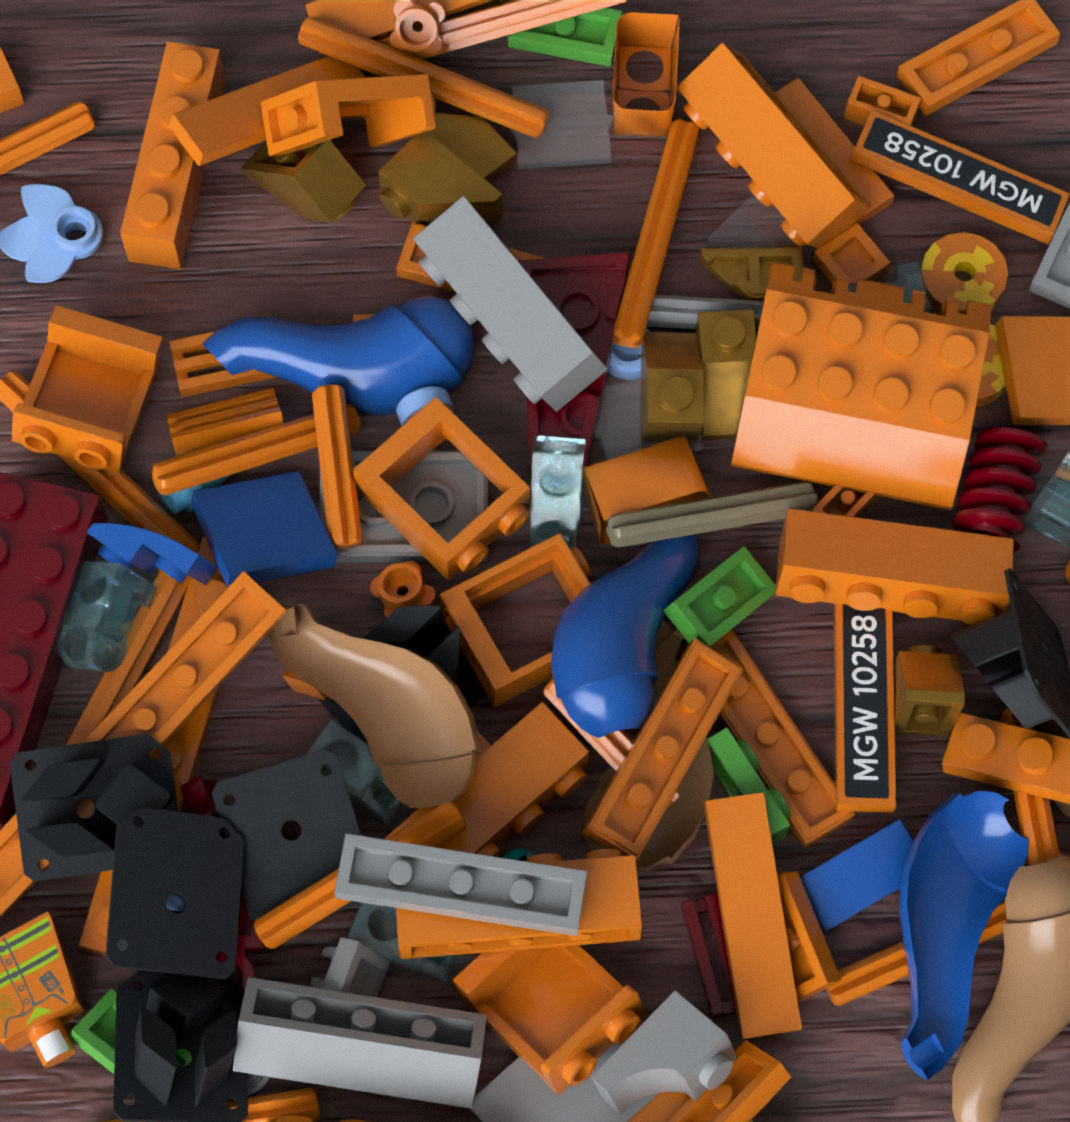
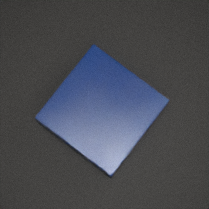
M299 471L193 491L191 505L227 588L243 571L256 583L335 567L337 551Z

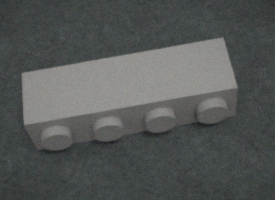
M464 196L413 238L425 253V256L418 261L419 264L439 287L446 281L451 285L457 294L449 301L469 325H472L477 320L481 322L489 332L481 339L482 342L502 365L509 359L515 364L520 373L513 380L534 405L543 399L558 412L607 370V367Z
M248 977L238 1021L237 1047L234 1054L232 1071L472 1109L482 1059L487 1015Z

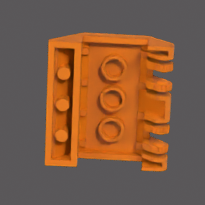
M772 261L731 466L832 487L835 485L843 486L844 489L862 493L869 491L876 493L877 496L951 510L971 436L990 333L991 304L967 300L964 313L961 314L959 313V298L947 296L945 302L942 303L940 315L924 312L926 305L925 291L913 289L909 303L903 302L905 287L858 278L854 293L848 291L850 277L838 274L832 284L830 294L815 291L817 281L815 277L816 270L803 268L801 281H793L795 266Z

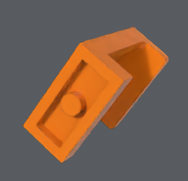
M428 74L317 80L260 102L269 156L288 155L343 136L341 118L363 117L366 121L369 145L372 148L382 147L435 129L436 125L434 117L436 106L430 91Z
M55 305L48 323L47 343L23 403H17L13 412L11 441L20 443L36 453L50 452L77 460L81 465L90 469L100 470L104 468L120 473L159 368L163 337Z
M580 945L481 953L453 979L465 1004L475 1013L487 1015L486 1024L558 1096L570 1085L577 1086L584 1082L594 1071L597 1060L613 1044L620 1045L624 1043L639 1028L641 1018L646 1014L638 993L630 985L623 987Z

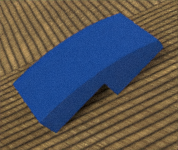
M93 523L87 531L88 534L104 544L98 554L126 573L132 564L149 574L152 573L155 567H158L180 583H183L189 575L207 585L218 569L217 565L186 546L147 529L123 524Z
M902 819L897 820L800 877L813 911L825 932L900 889V879L908 851L914 840Z

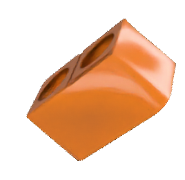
M629 12L618 19L613 79L614 134L668 136L676 101L680 18L678 25L677 20L679 15ZM641 51L656 54L663 63L662 75L652 83L644 84L634 81L626 70L627 61L633 54ZM670 90V98L669 95L663 91ZM636 98H648L654 101L661 111L625 109V107Z
M685 437L675 438L640 449L634 453H628L583 467V492L601 544H611L606 532V526L608 525V518L613 514L709 498L710 494Z

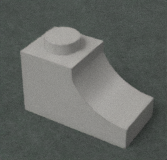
M674 991L591 1078L602 1099L621 1115L627 1108L639 1100L663 1092L686 1093L697 1101L707 1089L713 1090L726 1080L737 1056L728 1035L678 992Z

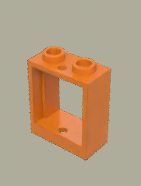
M437 397L431 400L353 469L357 492L448 581L461 570L465 574L474 570L489 552L487 546L502 533L505 536L512 535L525 523L530 514L528 511L530 508V487ZM446 438L503 493L449 543L391 488Z
M560 533L440 594L439 606H441V617L450 633L458 626L460 627L461 652L493 708L553 678L551 667L553 651L511 673L475 610L551 571L571 603L585 587L590 585L587 578L591 576V573L581 551L576 546L569 549Z

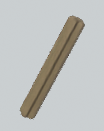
M807 481L613 514L608 518L606 532L612 546L616 548L785 519L788 508L812 511L818 503V496L814 491L813 485Z

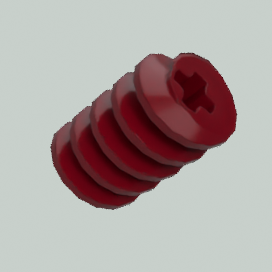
M995 427L979 433L974 445L976 452L972 454L969 463L971 472L966 474L963 484L965 492L960 495L957 505L960 512L955 514L952 523L953 530L1011 538L1007 535L1023 534L1026 524L1015 515L1028 514L1032 504L1021 495H1030L1036 490V482L1027 475L1033 476L1040 473L1042 463L1034 456L1045 454L1048 446L1046 441L1031 432L1008 427ZM1013 540V552L1019 550L1020 544Z

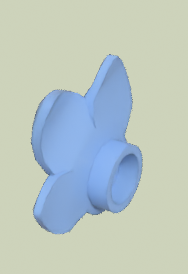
M44 184L25 185L21 188V197L28 216L0 231V249L10 258L27 262L25 278L27 282L33 283L52 282L67 274L75 260L86 258L98 250L104 235L101 221L95 213L83 207L75 206L70 195L65 190ZM81 230L86 232L85 236L78 240H68V236L73 231Z

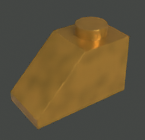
M428 132L415 135L378 171L380 200L385 208L398 219L407 217L411 222L428 226L462 196L470 202L489 226H496L503 219V194Z
M331 140L288 155L269 156L266 141L241 167V170L247 177L304 219L326 223L337 221L348 214L355 204L354 198L366 186Z
M754 310L698 312L695 333H697L704 369V425L702 427V440L736 439L756 344Z
M645 332L641 344V441L665 442L685 437L687 442H696L704 425V369L697 333Z
M930 645L912 646L907 651H899L893 665L895 734L948 737L965 704V692L957 654H942L940 648Z

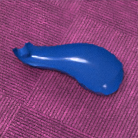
M432 296L412 298L396 308L390 305L370 318L340 325L319 326L272 317H243L215 331L202 343L231 375L257 370L293 382L312 393L319 386L340 385L345 390L346 404H352L358 412L372 415L396 414L399 402L407 394L419 388L437 386L444 388L448 393L464 382L462 377L472 364L476 346L473 327L469 325L448 300Z
M698 534L650 542L646 548L629 562L585 587L564 609L553 640L551 667L557 699L561 698L569 717L588 734L601 738L604 735L619 730L631 728L639 730L649 716L655 700L653 684L658 679L654 653L657 634L666 615L663 610L680 596L691 582L699 565Z
M977 791L962 797L961 793L950 795L929 815L913 840L900 879L899 917L910 977L911 1023L901 1041V1050L909 1066L917 1075L926 1080L941 1071L962 1044L969 1017L973 962L981 934L992 912L1006 898L1010 880L1019 866H1024L1027 859L1028 839L1021 837L1010 827L1003 809L1005 802L1009 800L996 792Z

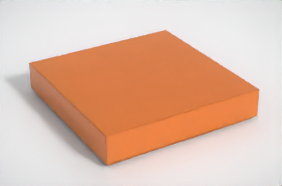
M1002 316L995 324L1013 425H1070V317Z

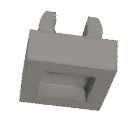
M342 937L337 948L326 947L323 949L321 955L330 960L331 964L325 979L312 977L310 984L314 988L371 997L378 996L390 965L388 960L360 941Z

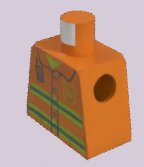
M47 911L0 937V1041L9 1052L16 1051L32 1043L43 1067L55 1066L76 1052V1048L64 1024L77 1018L85 1010L61 932Z

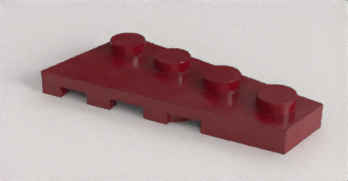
M630 252L520 260L522 266L607 367L603 374L558 412L545 400L541 399L534 405L526 396L531 477L583 474V467L589 466L614 344L613 329L624 294L631 261Z

